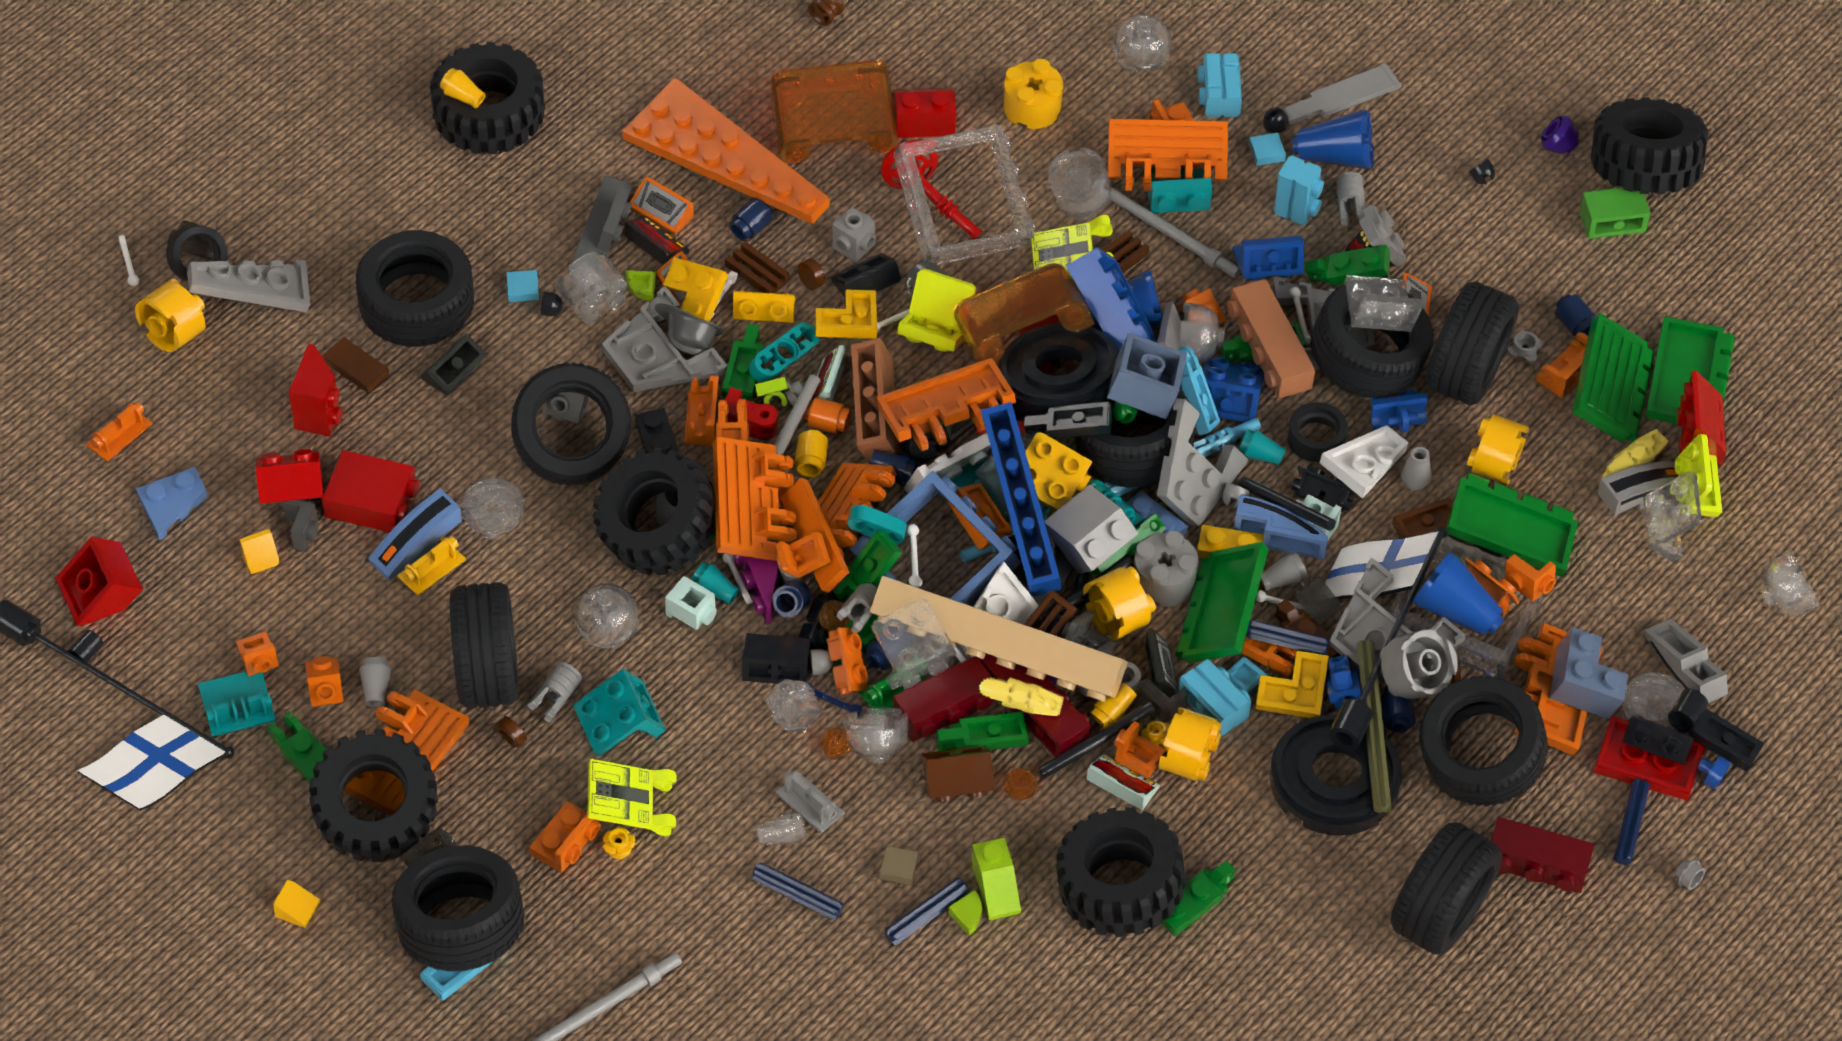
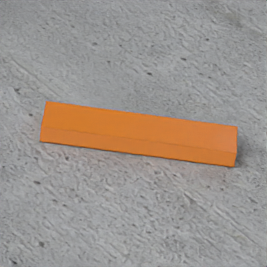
M799 478L780 499L785 510L793 511L796 514V522L792 526L797 531L798 539L815 531L822 534L831 562L814 570L813 573L820 589L829 593L849 573V570L808 480Z

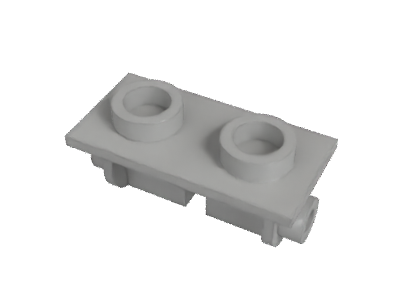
M789 770L784 774L783 780L785 784L776 791V794L820 833H823L845 814L841 808L798 771L793 772Z

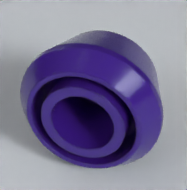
M1558 116L1543 131L1541 136L1542 147L1545 150L1559 154L1570 153L1579 143V131L1569 116Z

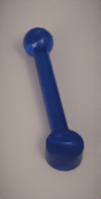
M808 682L803 683L800 687L803 694H812L847 710L852 718H858L862 714V707L859 704L849 705L814 689L812 684Z

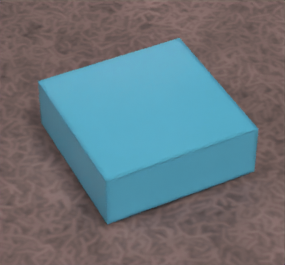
M1278 132L1249 137V146L1256 166L1285 161L1286 153Z
M537 270L507 272L509 302L539 300Z
M1245 656L1227 670L1230 681L1237 688H1244L1249 696L1258 689L1260 675L1268 676V674Z

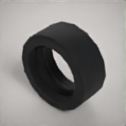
M190 225L177 230L170 238L166 248L167 262L171 271L180 279L188 281L187 268L180 259V249L186 239L192 236L204 237L211 243L214 249L213 261H227V246L223 237L216 230L204 225Z
M1320 402L1307 403L1297 408L1290 417L1287 440L1291 450L1298 457L1319 463L1322 453L1346 443L1348 424L1345 416L1336 407ZM1308 423H1323L1331 427L1336 432V436L1329 441L1315 442L1305 438L1299 432V429Z

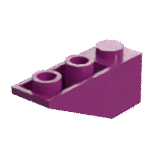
M733 555L736 565H742L744 570L742 578L746 589H752L753 591L752 601L757 615L762 614L766 625L771 624L774 611L772 598L778 589L780 579L777 561Z

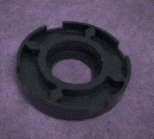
M1052 323L1028 330L1014 339L1001 355L998 368L1015 393L1016 403L1012 404L1013 408L1024 415L1036 416L1048 412V407L1111 401L1112 399L1107 398L1116 358L1120 351L1107 335L1093 327L1078 323ZM1057 359H1073L1082 362L1077 370L1061 376L1048 375L1038 369L1039 366L1048 361Z
M1321 715L1296 724L1277 743L1270 769V785L1273 796L1285 814L1289 811L1303 821V827L1314 832L1342 836L1366 831L1376 826L1379 819L1386 814V812L1376 813L1373 809L1366 732L1357 749H1341L1331 742L1328 735L1337 715ZM1384 735L1392 810L1400 792L1402 766L1395 747ZM1341 753L1355 759L1361 765L1362 771L1357 781L1348 786H1329L1321 782L1315 775L1312 768L1313 761L1321 754Z

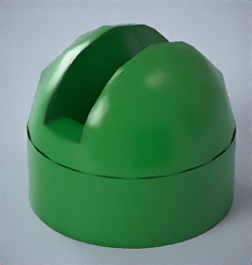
M1114 401L1113 416L1115 420L1123 424L1132 422L1137 415L1138 409Z

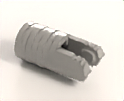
M1351 171L1340 174L1336 179L1340 222L1341 226L1345 227L1350 225L1349 211H1356L1357 217L1361 220L1365 217L1362 210L1366 208L1362 176L1357 172Z
M869 583L859 585L838 611L836 617L842 620L848 616L850 620L854 621L851 629L855 633L861 631L873 615V613H870V609L878 588Z
M558 663L527 704V707L533 711L543 701L542 698L546 697L554 703L546 711L543 718L550 723L582 681L581 674L568 663Z

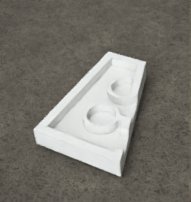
M1386 425L1322 453L1319 463L1363 498L1405 453L1408 442Z
M987 434L958 447L951 453L952 458L950 459L944 454L936 458L928 467L925 464L918 467L904 486L906 492L909 493L932 471L941 479L946 475L952 480L963 472L962 467L971 463L972 466L981 463L988 457L987 451L990 448Z
M1003 561L973 607L1024 625L1039 605ZM956 643L954 649L950 648L961 663L974 657L966 653L968 648L966 646Z

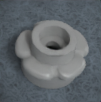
M1685 860L1679 865L1675 872V876L1678 877L1677 885L1679 887L1685 886L1687 889L1693 890L1702 881L1706 869L1700 865L1699 860Z

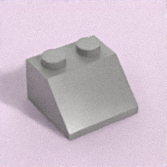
M1091 484L1087 485L1044 520L1047 531L1077 573L1093 571L1139 534L1123 510Z

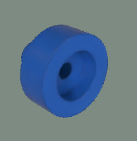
M1719 756L1715 764L1703 758L1697 769L1707 774L1703 784L1716 790L1732 762L1722 756Z

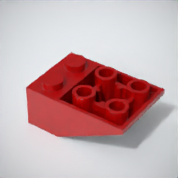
M1692 371L1689 382H1684V395H1681L1680 408H1677V426H1682V436H1679L1678 442L1679 454L1699 434H1706L1709 455H1716L1717 465H1723L1726 456L1722 395L1698 371Z

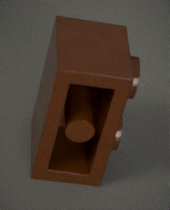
M987 745L922 753L925 789L929 798H935L937 802L953 800L954 795L967 794V797L974 798L985 796L987 791L995 790L991 751Z

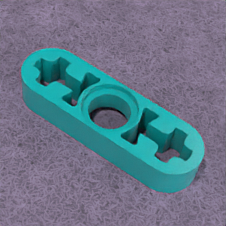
M799 323L760 351L749 364L751 376L759 382L770 381L808 354L820 339V337H815V327L810 323ZM806 336L807 339L799 345L795 342L799 337ZM782 346L788 349L791 358L782 357L778 352V347ZM769 360L772 361L773 364L769 367V369L761 368V366L766 364Z

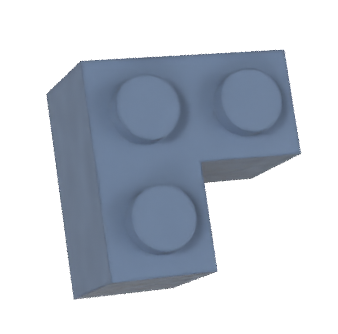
M1572 627L1557 645L1549 699L1609 719L1624 702L1628 674L1598 664L1602 637Z

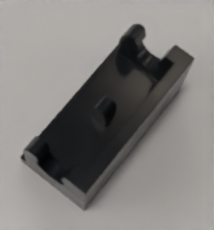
M746 633L742 657V681L806 686L810 661V640L808 638Z

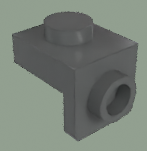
M303 499L284 501L283 507L286 520L294 522L290 530L294 550L306 552L310 541H314L318 533L315 504Z

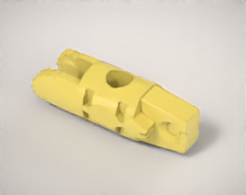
M1657 429L1645 434L1614 456V460L1606 467L1607 469L1603 473L1602 478L1633 466L1652 463L1664 450L1669 441Z
M990 677V679H983V682L979 685L980 693L983 696H989L991 699L1002 701V706L1016 708L1030 714L1059 716L1063 705L1064 697L1039 685L1024 683L1013 678H1009L1006 681Z

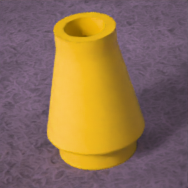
M451 68L440 82V88L444 90L445 95L467 103L474 108H478L485 99L486 94L462 70L457 71Z
M1122 683L1116 698L1106 696L1105 702L1098 701L1093 705L1094 709L1090 715L1101 727L1105 728L1124 716L1132 701L1137 697V694L1127 684Z

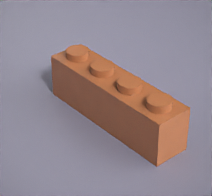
M1263 279L1232 288L1230 302L1227 303L1229 315L1232 319H1236L1243 341L1248 342L1250 345L1253 360L1256 365L1261 366L1267 386L1273 388L1278 399L1311 390L1315 368L1267 280Z
M880 337L851 345L857 447L867 462L870 463L874 450L899 454L898 440L879 410L876 400L877 396L895 391L893 357Z

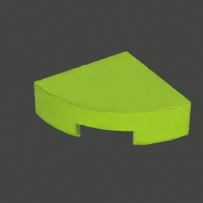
M626 270V281L630 291L642 300L649 302L654 300L656 272Z
M975 890L948 908L950 916L968 936L977 929L982 914L981 899Z

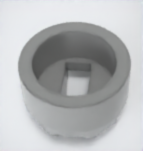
M1226 483L1222 498L1227 506L1230 499L1234 500V509H1236L1240 494L1248 496L1250 491L1240 486Z
M823 649L810 650L812 676L827 673L833 665L830 654Z

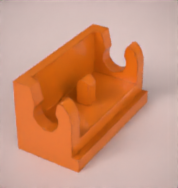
M1578 332L1575 335L1578 341L1573 340L1570 346L1550 365L1545 364L1541 367L1543 371L1539 372L1536 376L1537 382L1561 398L1568 394L1579 381L1588 335L1582 332Z
M710 376L708 386L706 387L698 385L697 377L691 380V392H688L684 445L712 446V442L716 438L719 402L718 376Z

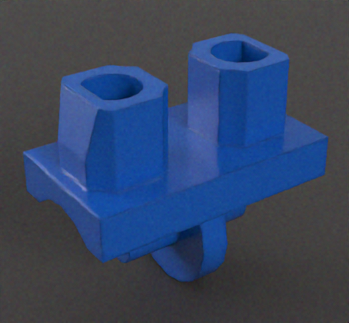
M1407 390L1396 397L1372 398V430L1374 431L1387 425L1390 428L1398 427L1399 431L1404 433L1409 431V426L1427 423L1426 404L1428 397L1426 393L1417 394L1415 390Z
M1347 655L1328 659L1330 673L1326 674L1330 703H1334L1338 710H1340L1345 700L1360 699L1362 694L1357 668H1350Z

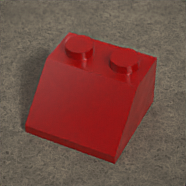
M952 87L893 90L897 138L956 136L955 93Z
M308 344L289 389L294 429L330 437L334 426H338L342 418V408L338 404L340 390L336 388L333 372L315 345Z
M301 449L294 451L293 455L280 456V453L272 452L263 454L261 458H256L255 469L260 504L323 497V471L319 452L312 453V450Z
M93 536L90 537L55 577L77 626H84L124 611L143 590L121 542Z

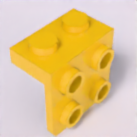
M1036 433L1025 451L1038 500L1051 508L1047 517L1074 496L1076 490L1081 491L1084 489L1092 477L1087 474V471L1093 461L1044 433Z

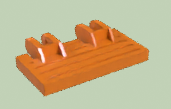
M1109 119L1108 179L1120 180L1121 167H1125V191H1132L1134 186L1133 167H1144L1142 187L1144 191H1151V168H1155V181L1180 180L1181 168H1185V179H1193L1192 170L1195 168L1203 169V178H1211V169H1214V182H1227L1228 121Z
M992 358L876 397L877 406L897 440L902 442L913 438L921 451L928 450L929 448L928 439L924 435L929 432L933 434L939 445L947 443L944 429L938 419H941L946 427L971 417L978 430L983 431L986 429L981 414L982 409L999 405L996 399H999L1002 404L1008 402L1016 403L1014 391Z
M716 436L712 442L717 553L776 561L778 553L775 543L779 541L788 543L795 541L797 538V531L794 528L784 527V525H791L796 522V514L790 510L779 509L778 488H774H786L794 485V476L788 472H781L782 470L785 471L793 468V459L790 456L776 454V445Z
M842 463L819 499L818 504L843 559L846 555L841 547L853 548L858 540L857 536L853 533L859 532L852 530L847 525L851 507L854 505H865L873 508L870 502H882L887 494L884 488H891L896 480L897 473L892 465Z
M1543 623L1539 628L1537 640L1529 637L1519 640L1518 649L1523 653L1516 655L1514 663L1519 669L1529 672L1525 691L1532 697L1541 713L1548 746L1574 756L1579 750L1587 711L1549 699L1557 645L1568 632Z
M416 689L413 690L409 697L395 691L390 692L387 696V702L405 713L404 716L384 706H379L375 711L380 721L398 730L397 732L385 726L383 730H385L386 736L392 737V734L395 732L404 736V742L407 744L411 741L419 747L420 754L426 755L432 771L435 770L470 724L468 716ZM380 770L367 771L357 775L362 779L354 777L343 790L391 816L399 810L405 800V789L401 780L391 773Z

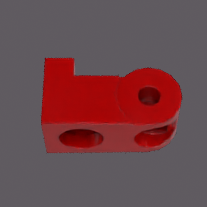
M730 388L725 398L729 407L728 422H738L737 403L738 399H742V391ZM746 400L749 436L759 440L773 438L778 430L777 409L770 404L758 405Z

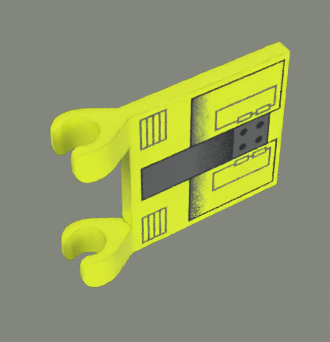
M1101 215L1087 223L1031 233L1036 284L1072 277L1066 265L1093 250L1092 235L1106 237L1113 233L1109 216ZM1106 252L1110 256L1114 257L1112 253Z
M590 759L588 764L587 818L650 829L658 835L669 836L672 828L676 826V817L672 814L653 815V787L664 792L670 791L672 784L676 782V772L671 769L648 770Z

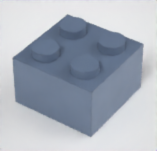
M1128 332L1116 358L1107 398L1145 411L1150 415L1166 419L1179 393L1187 354Z

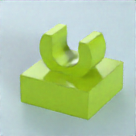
M785 377L755 384L758 398L765 396L763 403L769 404L770 399L777 396L781 399L783 407L787 406V398L782 393L788 390Z

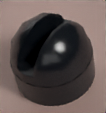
M1279 107L1268 109L1264 115V128L1271 133L1284 131L1287 125L1286 113Z
M1489 159L1469 171L1474 181L1481 185L1487 184L1484 179L1485 176L1488 175L1492 181L1495 177V169Z
M544 291L540 315L549 317L558 315L563 309L562 298L553 292Z

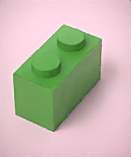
M1620 187L1583 192L1579 212L1588 239L1646 232L1650 210L1645 195L1641 194L1640 191L1633 190L1630 192Z

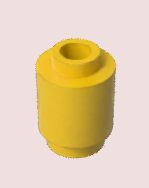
M807 430L798 436L794 463L797 467V472L802 476L817 477L825 468L828 438L820 431Z

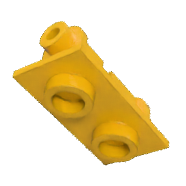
M734 291L733 319L794 323L796 297L790 293Z
M453 536L449 538L444 537L441 539V543L413 564L406 565L405 570L399 573L397 577L419 596L464 562L466 558L456 550L459 544Z

